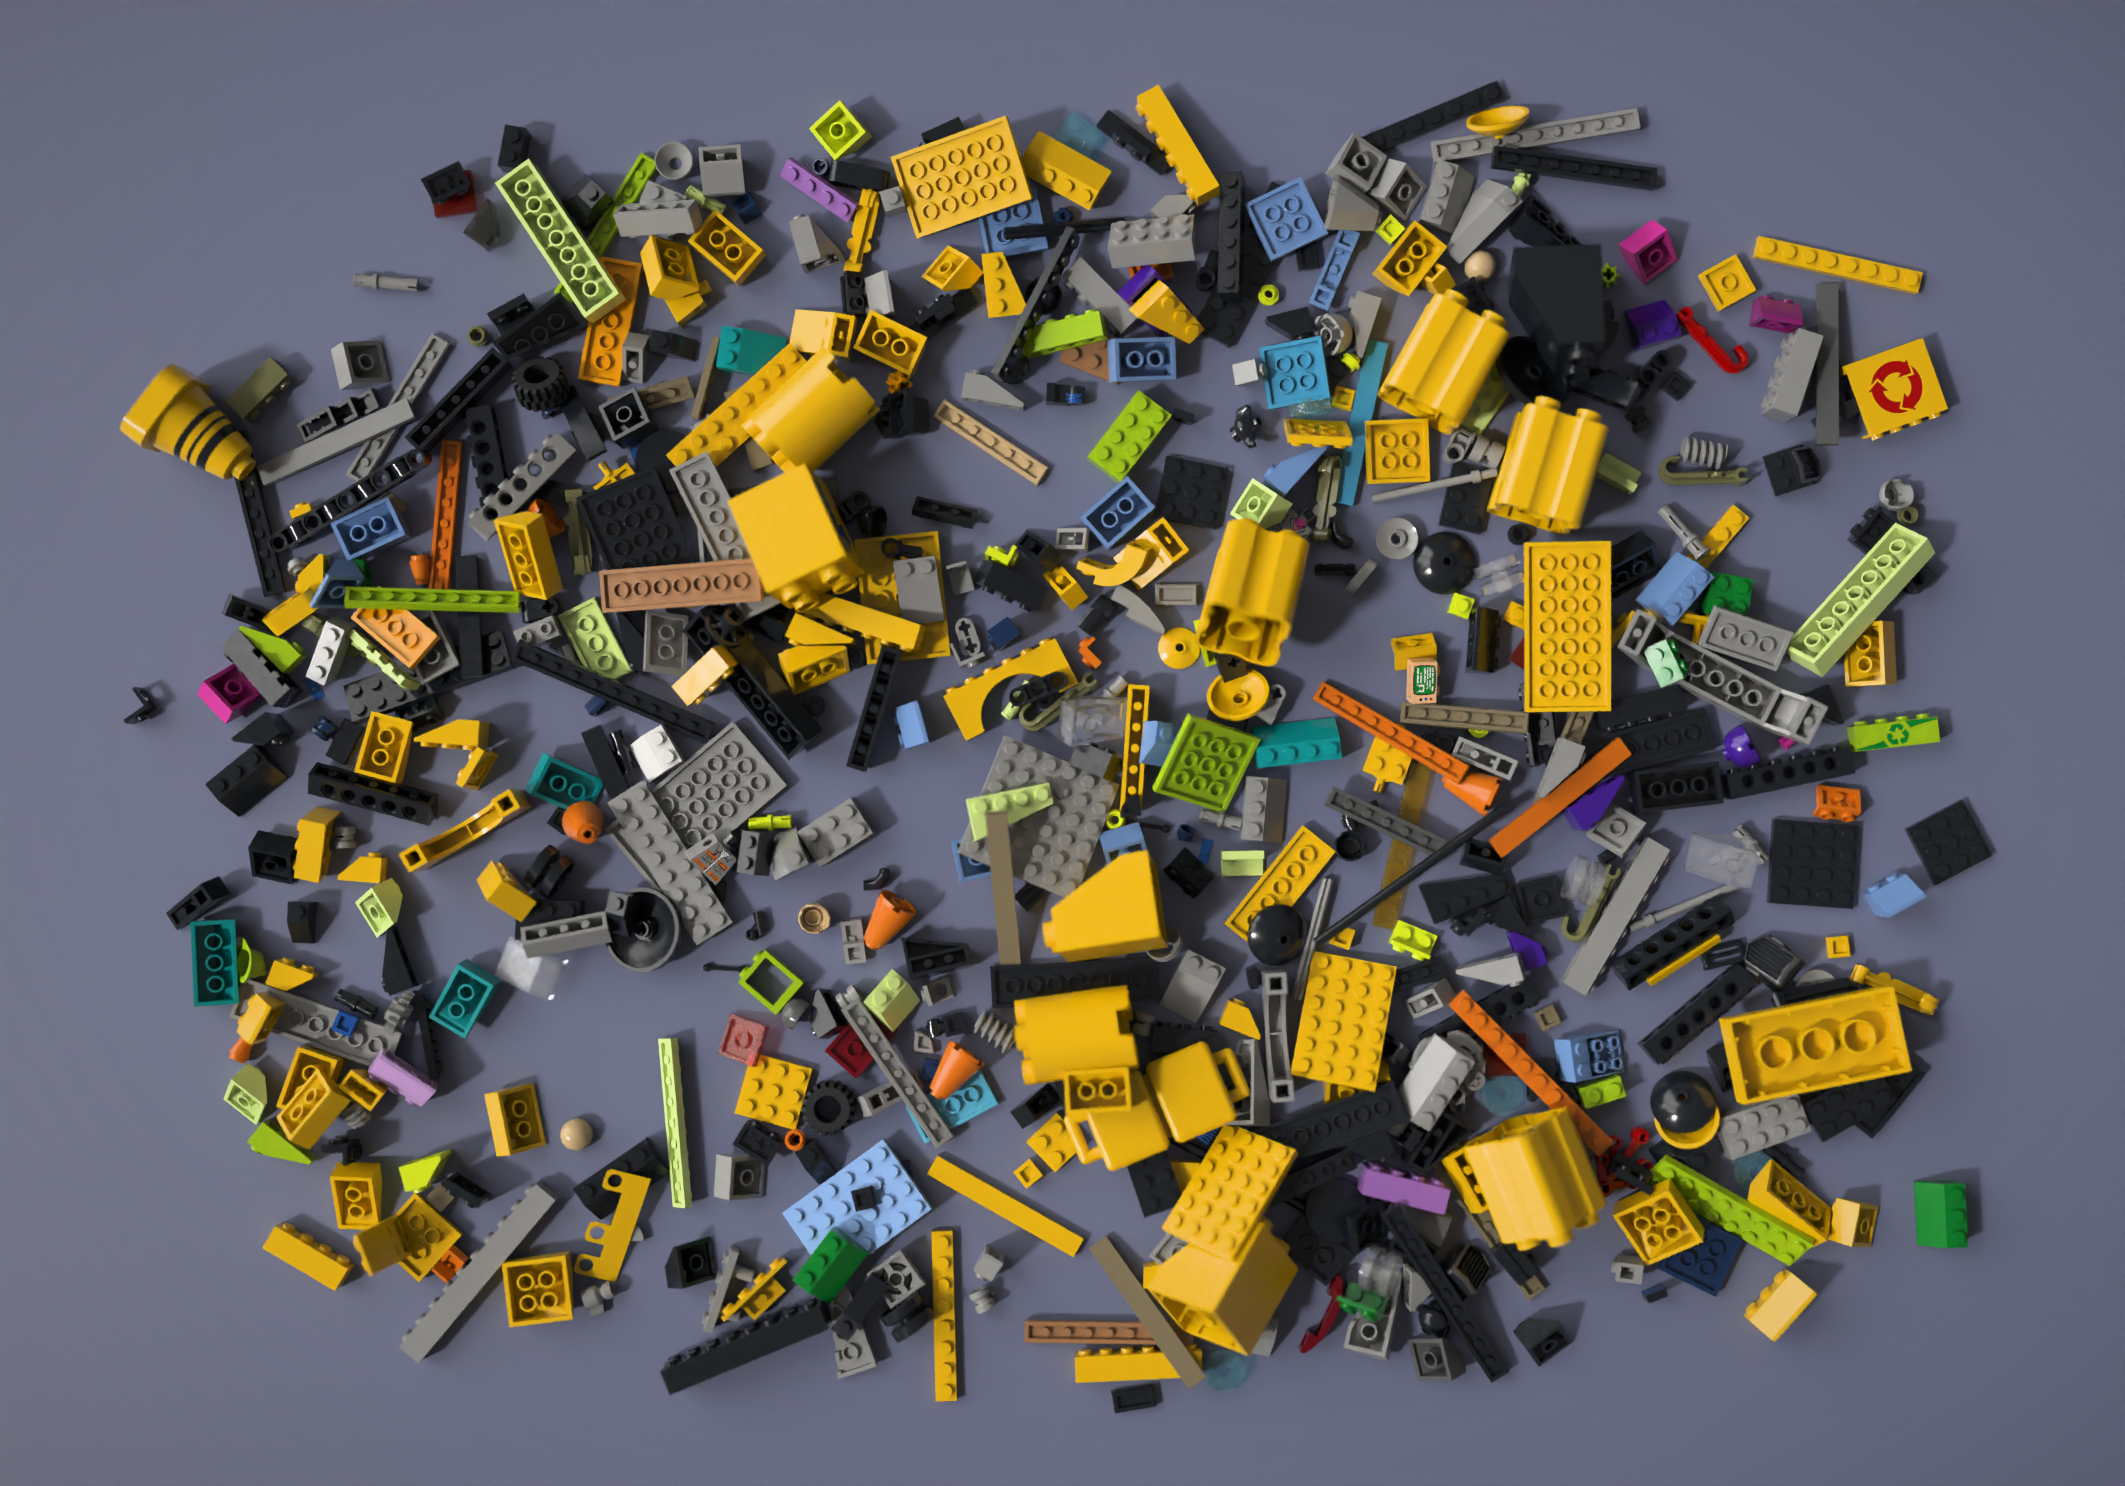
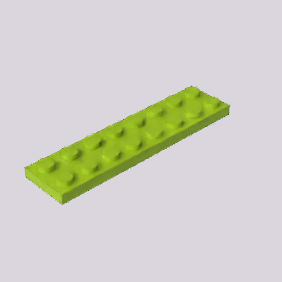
M1665 1155L1650 1170L1653 1174L1648 1183L1650 1186L1671 1178L1692 1211L1788 1266L1792 1265L1814 1245V1238L1668 1155Z

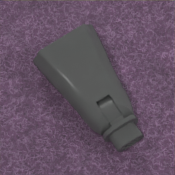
M1384 1200L1385 1209L1395 1204V1202ZM1399 1204L1425 1244L1438 1252L1448 1231L1453 1213L1445 1211V1215Z

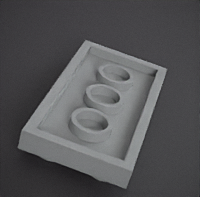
M1714 605L1697 644L1777 671L1794 633L1791 630Z

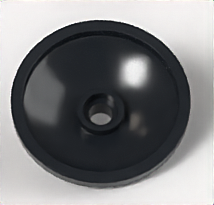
M1438 532L1428 536L1418 545L1413 557V570L1419 583L1430 592L1441 595L1452 594L1466 587L1473 578L1476 569V558L1471 545L1463 537L1451 532ZM1444 558L1450 560V565L1443 563Z
M1286 904L1267 906L1255 915L1249 925L1247 941L1250 951L1259 961L1267 965L1281 966L1290 963L1301 954L1305 947L1308 926L1303 915L1292 906ZM1285 936V940L1281 942V937Z
M1676 1071L1665 1075L1656 1083L1651 1093L1650 1105L1654 1117L1664 1128L1675 1133L1687 1134L1702 1129L1710 1122L1715 1112L1716 1099L1712 1087L1703 1077L1689 1071ZM1680 1095H1684L1686 1099L1684 1101H1679L1678 1097Z

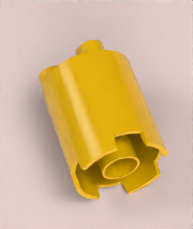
M824 347L819 349L741 424V427L785 473L803 464H806L815 472L880 411L868 392L855 378L849 380L834 362L836 358Z
M1127 985L1014 1001L1018 1024L1015 1025L1017 1049L1018 1051H1023L1024 1055L1022 1072L1025 1085L1064 1080V1071L1115 1067H1128V1070L1139 1069L1137 1045H1134L1133 1035L1130 1034L1129 1021L1133 1020V1012Z

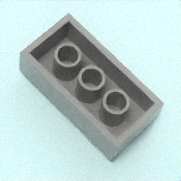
M1182 214L1175 217L1111 223L1108 251L1112 268L1195 260L1198 234L1194 215Z
M1798 328L1783 338L1780 349H1782L1781 355L1776 358L1773 367L1776 369L1774 376L1770 377L1767 384L1768 394L1764 396L1761 402V408H1763L1761 415L1784 423L1798 416L1823 335Z
M1798 1094L1744 1104L1720 1113L1717 1136L1725 1157L1734 1160L1811 1132V1128Z

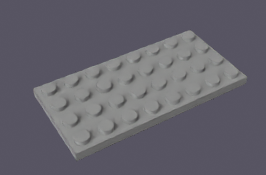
M733 721L654 787L651 792L685 846L689 849L713 833L723 840L788 785ZM616 819L605 831L654 889L662 891L622 825Z

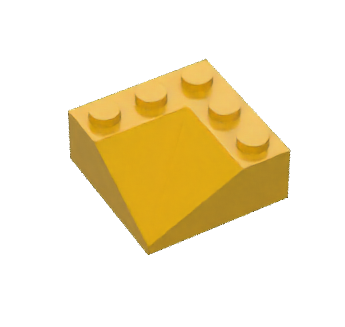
M1671 1178L1652 1186L1654 1190L1651 1195L1640 1191L1615 1202L1613 1217L1646 1266L1703 1242L1704 1227Z
M570 1251L510 1258L502 1263L509 1327L574 1319L573 1268Z

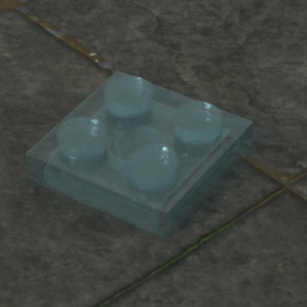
M1073 111L1052 136V138L1088 158L1093 155L1105 140V136Z

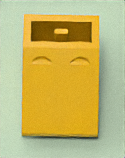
M796 310L790 343L799 353L814 355L819 349L824 347L836 360L850 362L857 319L852 315L835 312Z
M1164 517L1134 540L1152 548L1147 562L1130 581L1140 591L1189 552L1187 546ZM1126 548L1113 558L1117 564L1121 562Z
M458 719L415 737L414 741L421 742L420 746L439 748V744H442V748L460 749V745H463L464 750L488 747L490 722Z
M397 1215L377 1222L354 1235L355 1248L361 1253L363 1268L370 1276L412 1254Z

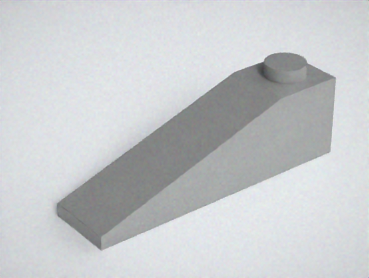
M1487 179L1472 194L1445 251L1460 265L1523 201L1508 186Z
M1257 1039L1238 1040L1235 1056L1250 1089V1094L1248 1097L1233 1103L1237 1117L1234 1121L1223 1126H1270V1101ZM1228 1078L1227 1085L1229 1086L1228 1091L1235 1089L1232 1079Z
M1386 1269L1381 1270L1371 1289L1390 1296L1383 1320L1376 1319V1322H1371L1364 1319V1316L1360 1313H1357L1348 1326L1344 1344L1345 1349L1368 1357L1389 1361L1403 1273Z

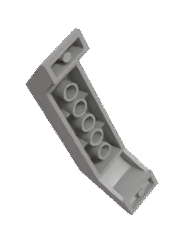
M1639 609L1636 610L1618 648L1644 670L1654 674L1643 649L1670 636L1672 640L1677 642L1680 650L1678 653L1681 659L1686 661L1689 668L1687 671L1688 675L1685 678L1671 684L1678 685L1679 688L1757 728L1805 745L1810 744L1828 709L1827 706L1810 697L1807 698L1787 691L1668 630L1657 621V618Z

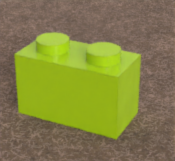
M1617 1074L1604 1076L1574 1086L1576 1093L1580 1097L1579 1103L1585 1109L1626 1097L1621 1078Z

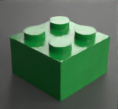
M1710 572L1714 578L1702 591L1698 615H1710L1714 605L1748 616L1754 579Z

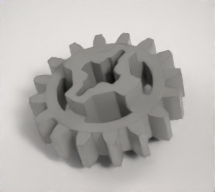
M406 990L400 998H394L385 1013L384 1019L387 1022L383 1031L393 1035L397 1028H404L414 1011L415 1006L411 1005L416 996L414 993Z

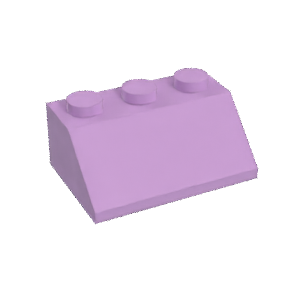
M384 1047L367 1071L372 1080L377 1083L382 1081L388 1085L387 1089L396 1095L398 1093L406 1097L405 1100L413 1106L417 1104L422 1107L436 1091L437 1082L435 1080H429V1076Z

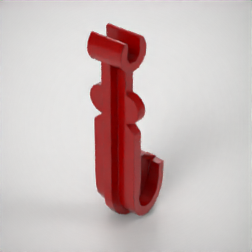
M1685 306L1676 314L1679 326L1682 325L1690 333L1691 338L1699 343L1703 350L1724 372L1737 374L1745 368L1748 363V354L1741 345L1735 346L1732 350L1738 359V363H1734L1708 334L1707 330L1694 319L1693 310L1690 307Z

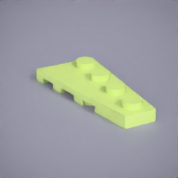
M354 629L349 632L347 636L353 640L351 644L360 651L363 650L367 654L366 657L375 664H378L382 668L381 670L392 677L398 685L405 690L410 688L416 691L421 684L363 633Z
M1045 783L966 799L974 841L987 836L986 812L1007 811L1008 825L1053 804L1050 784Z

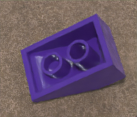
M1144 265L1117 292L1132 307L1160 280L1170 288L1190 313L1193 312L1150 265ZM1143 321L1158 337H1168L1170 335Z
M1623 775L1611 776L1579 796L1562 810L1573 830L1588 831L1597 825L1595 822L1601 819L1625 780Z

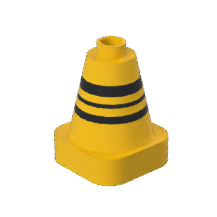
M175 364L167 366L154 378L121 423V432L142 448L156 452L164 451L224 480H228L233 476L238 480H243L249 475L256 464V461L250 457L252 453L250 444L208 396L210 386L191 371Z

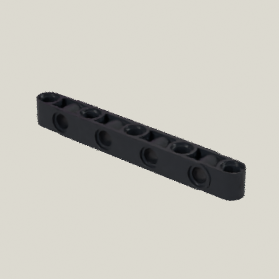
M412 449L391 460L287 524L269 538V547L274 552H285L309 541L332 527L330 523L363 508L428 467L432 462L431 453L427 449ZM418 453L422 455L421 463H418L416 459ZM384 474L387 476L388 479L386 485L382 482V476ZM349 495H350V496L352 497V499H353V504H352V505H349V503H348V496H349ZM314 517L318 518V526H315L313 522ZM280 538L284 540V547L280 545Z

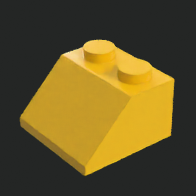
M265 992L252 995L248 1002L249 1008L246 1014H242L238 1021L239 1027L237 1032L250 1045L266 1041L286 1003Z
M1836 1198V1202H1834L1832 1207L1833 1217L1829 1226L1828 1240L1851 1247H1871L1879 1206L1846 1198Z

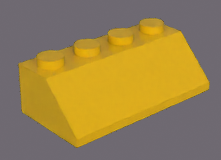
M1038 131L1021 159L1026 176L1087 210L1094 208L1112 173V170L1042 131Z
M525 511L496 518L494 522L514 591H520V595L548 600L560 591L563 586L543 514Z
M1773 1159L1769 1160L1751 1182L1747 1200L1814 1238V1245L1812 1247L1828 1240L1832 1208Z

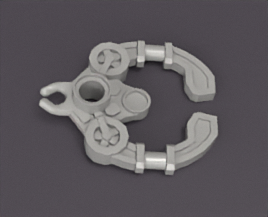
M1455 1030L1448 1032L1447 1040L1459 1047L1467 1046L1469 1052L1474 1054L1475 1063L1458 1087V1091L1447 1104L1448 1110L1453 1115L1458 1114V1111L1453 1108L1454 1105L1461 1104L1459 1113L1463 1114L1466 1109V1098L1472 1091L1483 1088L1485 1085V1064H1487L1482 1054V1051H1484L1483 1046L1479 1045L1469 1034ZM1432 1036L1424 1038L1417 1045L1412 1060L1409 1062L1410 1068L1413 1067Z

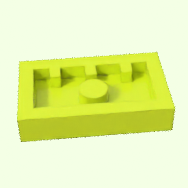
M1013 545L1008 555L1005 554L1006 551L998 546L993 548L988 546L985 552V560L994 561L1008 569L1010 566L1013 568L1019 558L1017 546Z
M1397 920L1388 943L1393 945L1392 949L1403 954L1405 950L1412 952L1411 957L1423 961L1426 958L1430 960V953L1437 935Z

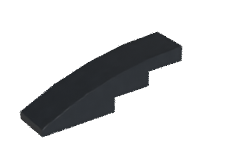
M572 385L569 387L570 391L567 394V399L563 400L560 406L584 454L590 462L606 453L607 449L577 389Z
M370 388L356 397H348L334 406H327L297 423L296 426L304 443H309L383 408L376 389Z
M601 724L581 732L610 800L630 789L618 763V758L614 755V750Z

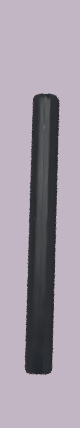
M1122 217L1006 227L1003 230L1005 240L1059 236L1064 233L1067 226L1074 228L1077 234L1110 231L1111 223L1118 221L1126 222V220Z

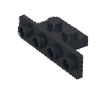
M1107 110L1097 123V128L1114 140L1113 142L1119 148L1126 149L1135 160L1143 162L1160 176H1163L1170 167L1166 160V152L1161 151L1158 146L1110 110Z
M961 289L953 296L949 293L945 296L942 294L933 301L934 304L929 308L923 307L916 313V322L908 328L928 337L927 340H929L976 306L978 300L970 289ZM949 303H952L956 309V314L942 324H939L934 314Z
M1524 683L1520 684L1521 688L1518 689V695L1523 703L1521 712H1524ZM1529 712L1528 734H1523L1524 741L1528 744L1526 760L1527 763H1530V767L1539 766L1537 745L1552 744L1557 741L1554 712Z

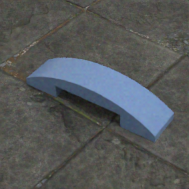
M1354 230L1338 231L1308 302L1309 304L1328 311L1359 238V232Z

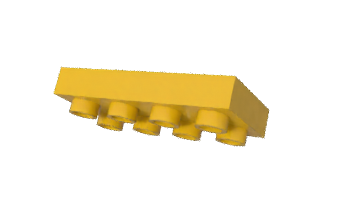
M1883 985L1719 1018L1736 1102L1741 1104H1749L1912 1071L1894 986Z

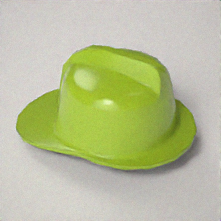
M236 938L239 981L244 983L247 979L265 975L266 967L263 954L251 949L245 938Z

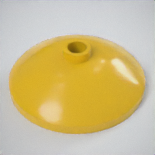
M1523 106L1491 108L1470 116L1466 120V126L1471 131L1480 135L1494 136L1495 139H1500L1523 125L1530 117V111Z
M1246 668L1248 675L1226 683L1223 682L1221 675H1219L1211 683L1207 691L1209 708L1219 718L1229 721L1244 720L1256 715L1264 708L1269 699L1270 689L1266 678L1261 673Z
M1680 1095L1678 1097L1679 1101H1684L1686 1099L1684 1095ZM1716 1105L1710 1122L1702 1129L1687 1134L1667 1130L1659 1124L1655 1117L1654 1121L1658 1133L1667 1143L1680 1149H1695L1707 1144L1715 1136L1719 1128L1720 1115Z

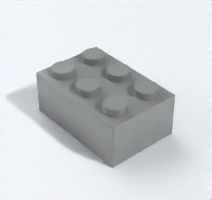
M853 798L847 799L797 831L819 867H823L875 833Z

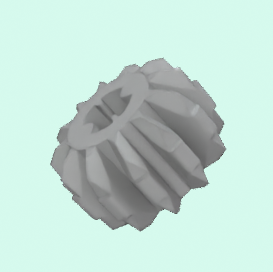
M348 1095L351 1101L340 1114L348 1126L356 1129L365 1125L371 1119V1114L366 1107Z

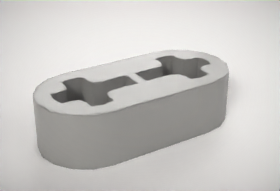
M1369 558L1346 585L1345 589L1353 595L1378 564Z
M968 618L959 619L955 629L962 651L965 655L973 657L979 654L981 650L974 624ZM962 622H965L966 625H971L968 628L969 636H965L964 631H959V628L962 627ZM971 638L972 643L977 644L974 653H971L970 650L966 651L965 648L968 647L967 639Z

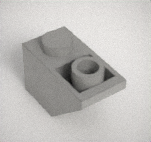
M1165 195L1151 209L1150 216L1156 219L1159 217H1175L1186 213L1190 215L1197 205L1195 200L1191 201L1188 195Z

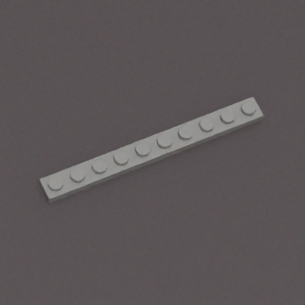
M1633 108L1523 126L1500 139H1495L1494 136L1475 134L1432 141L1430 145L1433 162L1436 164L1438 159L1451 162L1492 155L1494 146L1524 150L1639 131L1641 127L1638 110Z

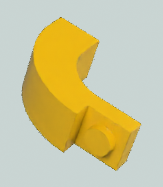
M1132 540L1127 544L1120 563L1107 565L1084 556L1078 561L1076 569L1081 570L1084 575H1094L1093 584L1100 586L1119 585L1131 579L1143 568L1152 547Z

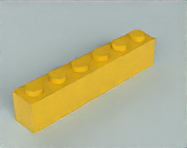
M1157 85L1136 96L1138 105L1135 107L1140 117H1145L1147 129L1157 137L1155 139L1161 151L1164 150L1166 152V160L1170 167H1175L1177 179L1181 184L1184 183L1186 185V193L1191 201L1195 200L1196 204L1200 206L1220 195L1218 182L1160 86Z
M826 593L818 596L820 603L816 607L802 612L804 617L815 621L817 617L823 619L822 624L831 627L838 624L842 626L841 630L854 633V630L861 632L862 637L871 640L875 636L881 638L880 643L889 646L896 643L900 645L899 649L911 652L912 649L919 650L926 629L924 625Z
M1128 685L1120 811L1125 801L1134 795H1139L1140 808L1142 809L1144 764L1139 763L1144 721L1148 720L1150 686Z
M1197 1344L1184 1345L1203 1372L1201 1346H1197ZM1143 1346L1142 1349L1135 1350L1133 1347H1122L1121 1350L1112 1351V1348H1101L1100 1351L1091 1352V1349H1080L1079 1352H1075L1076 1383L1180 1378L1160 1348L1155 1349L1154 1346Z

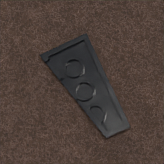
M1504 873L1501 875L1494 874L1418 885L1433 924H1438L1512 893Z

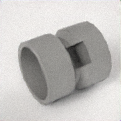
M1478 434L1470 448L1467 459L1477 464L1483 462L1484 467L1494 469L1498 466L1506 446L1496 441L1490 443L1489 438Z

